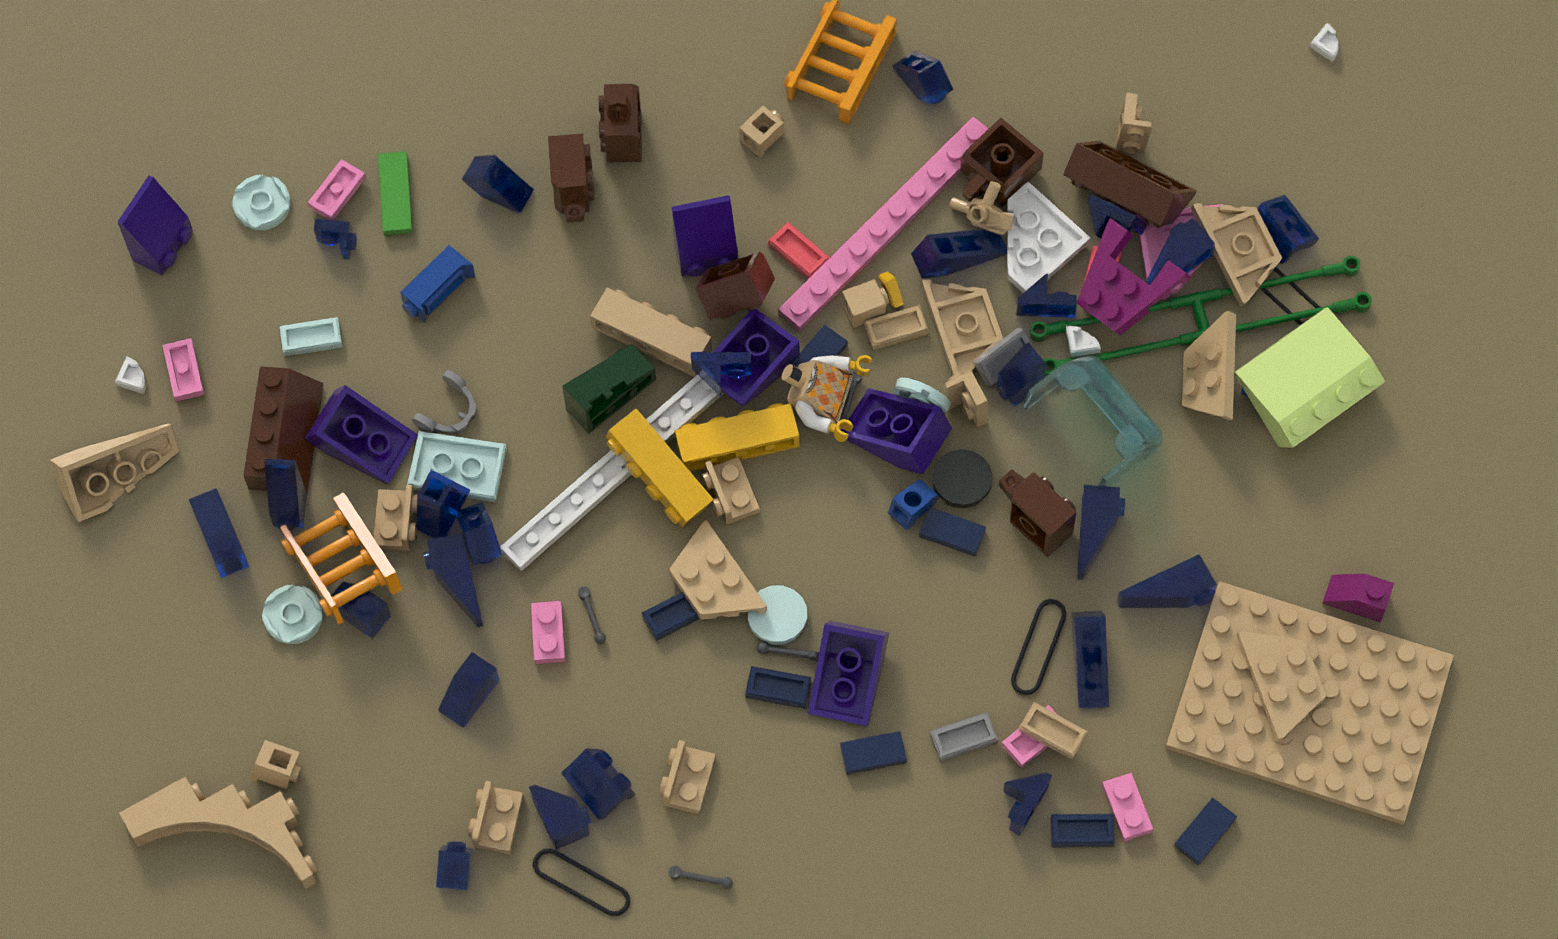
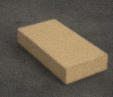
M920 305L864 321V328L872 351L929 334Z
M1035 702L1019 726L1020 732L1071 760L1074 759L1088 735V731Z

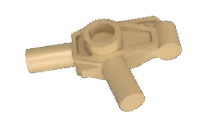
M990 182L983 199L976 197L971 202L952 198L949 203L950 209L966 213V218L971 221L973 226L1004 235L1007 230H1012L1014 214L1003 212L994 205V201L1001 188V185L997 182Z

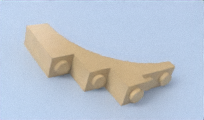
M185 776L119 812L138 847L161 837L183 832L212 831L233 834L255 842L275 854L294 872L305 889L316 884L313 873L317 872V869L309 855L303 858L298 849L303 844L294 828L299 826L295 816L300 813L292 798L290 797L285 800L281 791L252 806L244 790L238 793L235 786L231 784L205 799L197 783L190 785Z

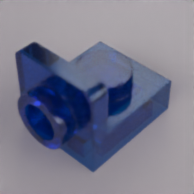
M315 219L314 233L317 242L328 246H335L339 243L343 259L349 260L350 252L356 249L357 234L353 233L350 222Z
M457 841L447 842V846L440 848L436 888L468 890L473 848H467L466 843Z

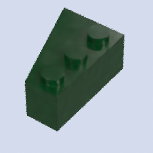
M633 344L621 348L611 357L562 386L566 410L590 434L656 381L655 367Z

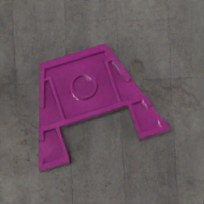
M1110 218L1078 297L1077 304L1114 332L1122 335L1149 313L1148 309L1160 299L1163 301L1172 295V289L1180 283L1183 285L1187 283L1191 276L1168 260L1150 285L1116 261V258L1133 234Z

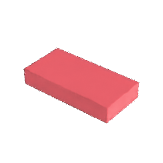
M789 222L768 240V246L807 279L830 258Z

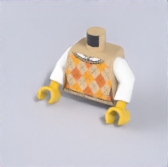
M829 355L813 357L810 361L799 364L798 367L792 364L785 367L781 376L782 380L791 384L787 400L795 408L802 423L808 428L826 434L833 432L834 438L839 442L846 441L849 435L840 431V429L850 432L852 431L853 424L846 419L840 420V416L854 375L850 372V369L855 370L859 376H867L871 370L861 368L859 363L869 364L872 362V358L868 355H862L857 358V361H851V357Z

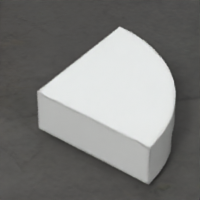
M1326 23L1312 40L1310 48L1331 62H1334L1337 57L1339 42L1334 28Z
M1066 326L1065 331L1071 357L1100 353L1099 342L1094 336L1081 330L1080 327Z
M126 356L115 383L119 387L144 394L146 378L143 370L134 359Z

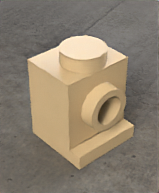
M763 105L739 127L740 142L759 158L763 157L764 152L784 134V121L776 111H769Z
M265 740L255 762L251 781L257 782L261 780L287 789L290 781L296 783L302 768V765L297 764L300 752Z

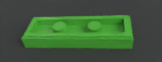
M407 151L378 154L383 234L386 236L413 233Z

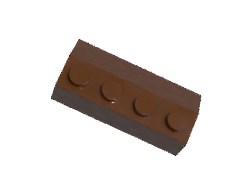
M1100 140L1076 143L1063 174L1072 179L1071 184L1081 189L1089 188L1095 191L1097 198L1106 202L1114 201L1120 204L1122 211L1132 215L1137 213L1145 217L1144 221L1147 224L1157 228L1173 224L1197 192V190Z
M260 366L243 475L248 490L308 494L314 445L305 440V437L319 416L323 390L322 382L290 368Z

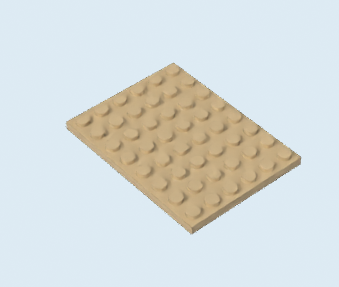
M1219 581L1165 749L1403 825L1454 655ZM1240 631L1305 640L1326 692V699L1316 709H1313L1304 721L1290 731L1282 742L1277 743L1236 637Z

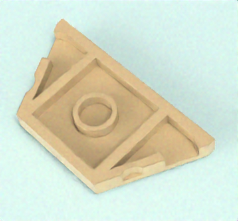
M1202 203L1193 204L1190 209L1240 307L1245 306L1281 261L1282 256L1256 207L1242 206L1235 208L1231 205L1210 207L1202 206Z
M928 279L922 280V288L952 376L957 373L973 372L976 369L973 361L1003 339L987 290L978 287L966 288L953 283H949V286L931 283V280Z
M1230 311L1224 312L1184 351L1182 406L1229 421L1233 420L1236 314Z
M707 520L702 522L669 569L670 576L685 595V598L701 620L715 619L719 616L735 617L739 616L740 612L758 611V614L766 613L767 605Z
M1240 631L1236 637L1277 743L1282 742L1290 731L1304 721L1308 714L1326 699V692L1305 640Z

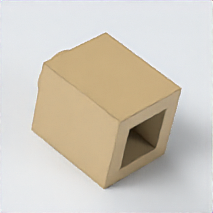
M875 279L842 291V305L853 328L863 325L865 320L886 315V305L889 304V299L883 287L879 289Z

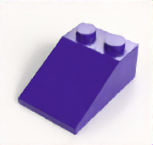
M150 175L118 220L119 228L132 261L160 275H163L167 267H172L182 244H187L192 236V226L186 213L156 179Z
M729 195L671 207L674 246L681 277L687 275L691 277L700 276L707 268L716 267L738 259Z
M754 309L747 313L697 369V373L740 406L744 407L782 376L785 367L791 364L800 354L799 340L760 311Z
M344 385L334 390L305 437V440L329 456L385 484H389L418 434Z
M868 388L848 419L853 424L852 431L849 432L844 429L841 431L849 435L847 441L896 467L924 474L952 427L940 406Z
M828 621L824 624L808 714L865 726L869 725L884 663L889 632L835 621Z

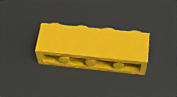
M775 403L759 411L745 410L737 416L729 418L715 417L709 422L699 425L689 423L675 430V441L680 460L690 472L705 469V462L711 461L714 466L737 457L741 461L800 447L799 432L791 403L785 405Z
M637 408L609 429L606 435L608 439L606 443L610 450L617 456L620 454L626 460L628 471L635 478L640 477L647 485L645 489L654 501L660 500L666 508L665 514L674 524L679 523L682 528L685 527L711 505L714 500Z

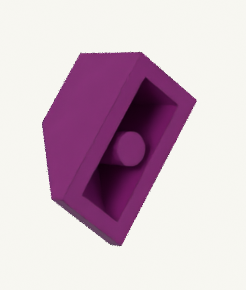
M1368 574L1332 575L1322 604L1381 623L1394 583Z

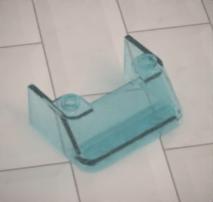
M1084 356L1063 363L1028 390L1023 407L1027 410L1058 385L1066 391H1077L1082 388L1120 431L1115 440V448L1124 460L1102 477L1096 489L1099 495L1154 453L1162 442L1163 435L1160 428L1107 367L1094 356Z

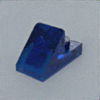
M1092 194L1089 195L1088 203L1097 237L1102 238L1110 218L1129 232L1134 231L1140 235L1143 234L1147 224L1136 215Z
M1045 274L1018 297L1016 316L1075 318L1077 295H1070L1062 291L1047 294L1048 274Z
M691 352L692 370L719 396H721L722 375H727L731 378H742L745 375H752L751 352Z
M1046 772L1004 783L1003 792L1019 801L1015 802L1008 815V818L1011 819L1010 831L1019 836L1021 835L1051 784V774Z

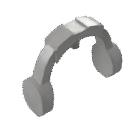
M446 370L442 379L465 396L468 401L469 411L467 415L459 412L457 416L463 420L449 426L438 424L434 420L416 413L412 419L413 423L428 433L436 431L445 434H459L468 428L469 423L472 419L474 420L477 404L466 387L465 380L456 373Z

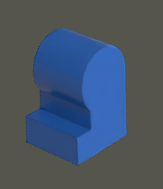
M919 479L892 499L888 514L907 531L915 524L919 517L929 510V507H933L939 495L924 481Z

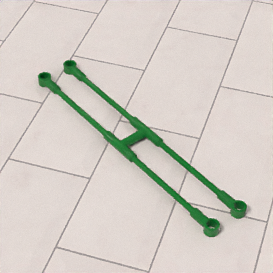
M1348 256L1343 262L1325 265L1321 269L1265 280L1258 289L1319 276L1324 278L1339 274L1355 276L1359 271L1360 261L1355 256ZM1351 263L1355 265L1356 268L1350 269L1346 266V264ZM1215 288L1169 298L1168 301L1155 303L1148 309L1149 312L1166 308L1172 310L1192 306L1199 331L1181 334L1177 338L1082 358L1071 357L1057 361L1053 358H1046L1040 364V373L1044 378L1050 379L1055 377L1057 372L1079 368L1080 365L1179 344L1181 346L1190 345L1210 327L1203 303L1219 300L1224 296L1233 295L1234 293L1231 288ZM1359 292L1355 295V298L1333 302L1329 306L1236 325V333L1313 317L1327 307L1335 314L1352 310L1364 313L1369 310L1372 298L1366 292ZM1358 300H1365L1367 304L1361 305L1358 303ZM1094 316L1069 322L1064 320L1048 324L1036 321L1030 327V337L1036 342H1041L1048 335L1066 332V326L1081 327L1100 323L1101 321ZM1042 329L1044 333L1036 334L1034 330ZM1050 365L1054 369L1052 371H1047L1044 369V367Z

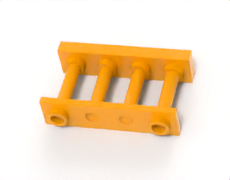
M831 0L830 3L826 2L820 14L822 19L794 72L789 71L784 87H787V99L791 101L799 89L836 104V108L839 109V120L850 124L897 33V18L886 15L882 24L877 23L875 25L840 11V0ZM837 21L872 35L874 40L870 47L866 46L864 48L831 35L828 31L833 22ZM823 43L860 58L862 63L858 70L854 69L852 71L817 57L816 54ZM811 66L848 81L850 86L846 93L842 92L840 94L805 80L804 77Z
M344 492L333 498L338 509L334 511L333 516L293 537L286 525L280 527L285 539L281 540L284 550L289 557L295 555L322 599L319 601V604L327 617L333 615L338 625L344 622L338 608L376 586L383 587L386 585L392 595L403 590L394 568ZM346 525L348 526L347 535L307 557L300 548L338 526L342 528ZM352 545L354 547L361 546L360 555L318 577L313 569L314 566ZM365 565L367 567L374 566L376 570L372 571L373 575L333 597L325 588Z

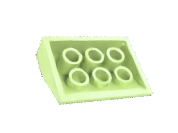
M1328 307L1321 310L1234 372L1278 447L1294 448L1386 382L1370 355Z

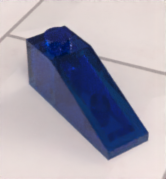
M1193 218L1185 224L1183 222L1178 223L1171 229L1170 235L1146 283L1150 285L1168 260L1184 272L1189 273L1213 255L1215 242Z
M979 229L926 235L911 255L921 278L946 276L1002 257L1007 254V248L1000 234Z
M265 459L269 515L273 526L280 529L281 526L286 525L289 531L294 530L295 527L303 528L307 493L296 460Z
M1084 485L1077 580L1085 578L1115 530L1118 516H1124L1125 498H1120V487Z
M217 488L189 499L221 578L249 567Z
M463 533L428 540L429 551L423 552L427 570L433 569L435 578L471 621L477 627H482L483 622Z
M1199 554L1120 591L1117 604L1120 608H1188L1195 604L1202 606L1213 599L1217 584Z
M1102 611L1071 612L1078 708L1109 707L1105 614Z

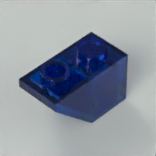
M496 155L475 156L462 178L481 197L516 213H521L534 191L530 185Z
M430 470L417 495V530L443 543L470 489Z

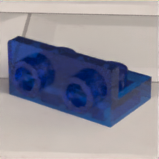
M1286 195L1262 202L1257 208L1282 256L1281 264L1287 262L1294 252L1314 246L1318 241L1319 237Z
M586 748L561 774L597 819L603 820L624 799H632L635 793L630 788L632 786L630 780L623 773H618L613 767V760L606 751Z

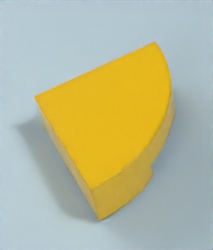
M888 271L879 274V282L881 287L886 288L889 303L892 307L897 308L904 305L896 278Z

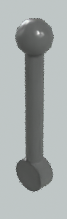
M855 371L852 372L854 375L840 420H847L846 417L856 386L862 381V376L856 374Z
M581 587L578 594L580 599L584 600L595 631L594 640L596 643L602 644L605 642L606 636L600 630L590 602V590L588 587Z
M760 642L757 646V650L761 654L773 652L818 661L819 652L817 651L806 652L768 646L765 642Z
M672 866L669 869V875L672 879L684 877L719 884L724 889H729L733 885V881L729 877L720 879L681 871L678 866Z

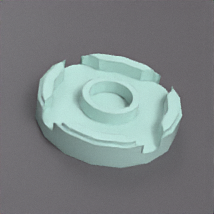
M255 175L246 178L237 186L232 199V207L237 219L245 227L253 230H268L278 226L286 219L290 211L291 199L288 190L278 178L273 176Z
M902 377L897 379L893 390L897 396L940 406L945 415L951 407L950 400L929 385Z
M285 585L276 589L267 597L262 612V620L267 632L276 641L285 644H300L311 639L319 631L323 622V610L319 604L318 596L309 588Z
M774 585L761 589L758 594L767 605V612L764 614H758V611L748 612V624L752 633L770 645H785L795 641L807 624V606L803 597L794 589L783 585Z

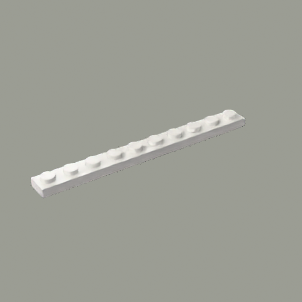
M697 374L646 420L667 444L675 437V430L695 420L724 393ZM610 450L500 546V551L520 571L525 569L632 475L626 467V460L620 454L617 456Z

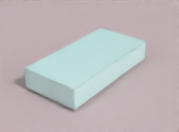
M338 317L279 326L284 357L343 348Z

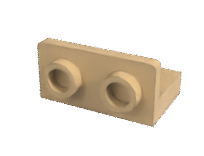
M1126 93L1118 124L1116 149L1127 154L1145 153L1152 129V122L1140 120L1142 106L1137 105L1138 94Z
M972 371L965 374L957 373L951 376L944 384L945 396L951 402L950 409L961 405L967 420L973 419L977 428L987 424V399Z
M739 457L714 466L711 461L705 462V473L702 474V479L707 491H713L716 498L712 502L718 517L723 515L726 525L760 513L759 505Z
M406 485V491L378 489L373 538L381 550L410 551L411 541H416L417 523H413V513L419 512L420 498L419 495H415L413 485Z
M679 740L677 749L671 748L667 766H671L669 777H663L659 794L663 795L664 806L700 815L716 759L715 753L686 747L685 741Z
M485 781L483 790L478 789L475 807L479 808L476 819L471 818L468 829V836L472 837L474 848L511 854L524 799L523 792L493 787L492 782Z

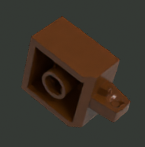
M632 83L604 84V95H599V138L601 152H606L607 163L642 162L639 86Z
M1000 117L961 157L960 171L970 181L963 188V197L971 202L973 198L979 197L983 193L985 194L990 182L994 181L1001 185L995 200L1004 206L1014 193L1042 169L1044 152Z
M583 133L548 136L554 206L559 212L565 214L567 223L583 222L585 212H590L589 201L595 200L590 144H584Z
M758 251L752 255L716 267L707 268L695 290L710 320L718 317L727 319L739 310L747 309V311H751L760 307L775 277L764 254Z
M1010 470L999 480V487L1011 501L1010 523L1047 558L1073 535L1077 513L1075 511L1076 508L1067 497L1061 498L1054 491L1053 485L1047 478L1039 477L1034 471L1027 478H1023L1015 471Z

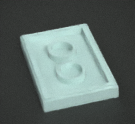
M419 431L407 485H413L415 491L496 502L507 445Z

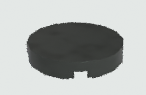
M960 449L951 451L939 459L934 467L932 482L935 493L939 495V498L941 497L946 501V504L964 509L976 506L982 499L987 497L986 495L991 490L992 472L990 465L981 455L974 451Z

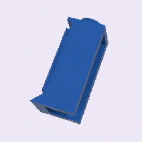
M448 245L400 292L403 302L402 308L411 317L415 318L417 316L425 322V315H430L465 281V278L475 277L473 264Z

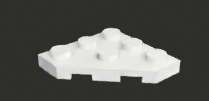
M1027 182L1007 201V212L1014 214L1012 230H1007V279L1029 298L1090 243V237L1031 183Z

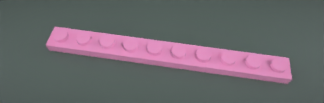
M972 117L778 309V314L800 332L961 172V157L988 128L975 117Z

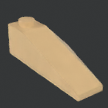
M168 423L73 450L51 459L50 463L63 497L75 519L81 522L107 511L114 505V501L125 492L129 493L136 487V483L147 474L154 473L176 455L179 449L172 426Z

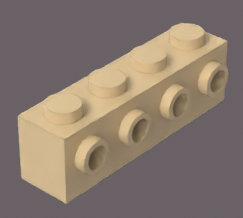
M607 287L590 315L592 329L628 346L633 344L639 351L693 377L698 374L697 369L704 363L712 350L711 336L700 327L692 328L672 314H662L653 305L647 302L639 303L631 299L622 290L614 291Z

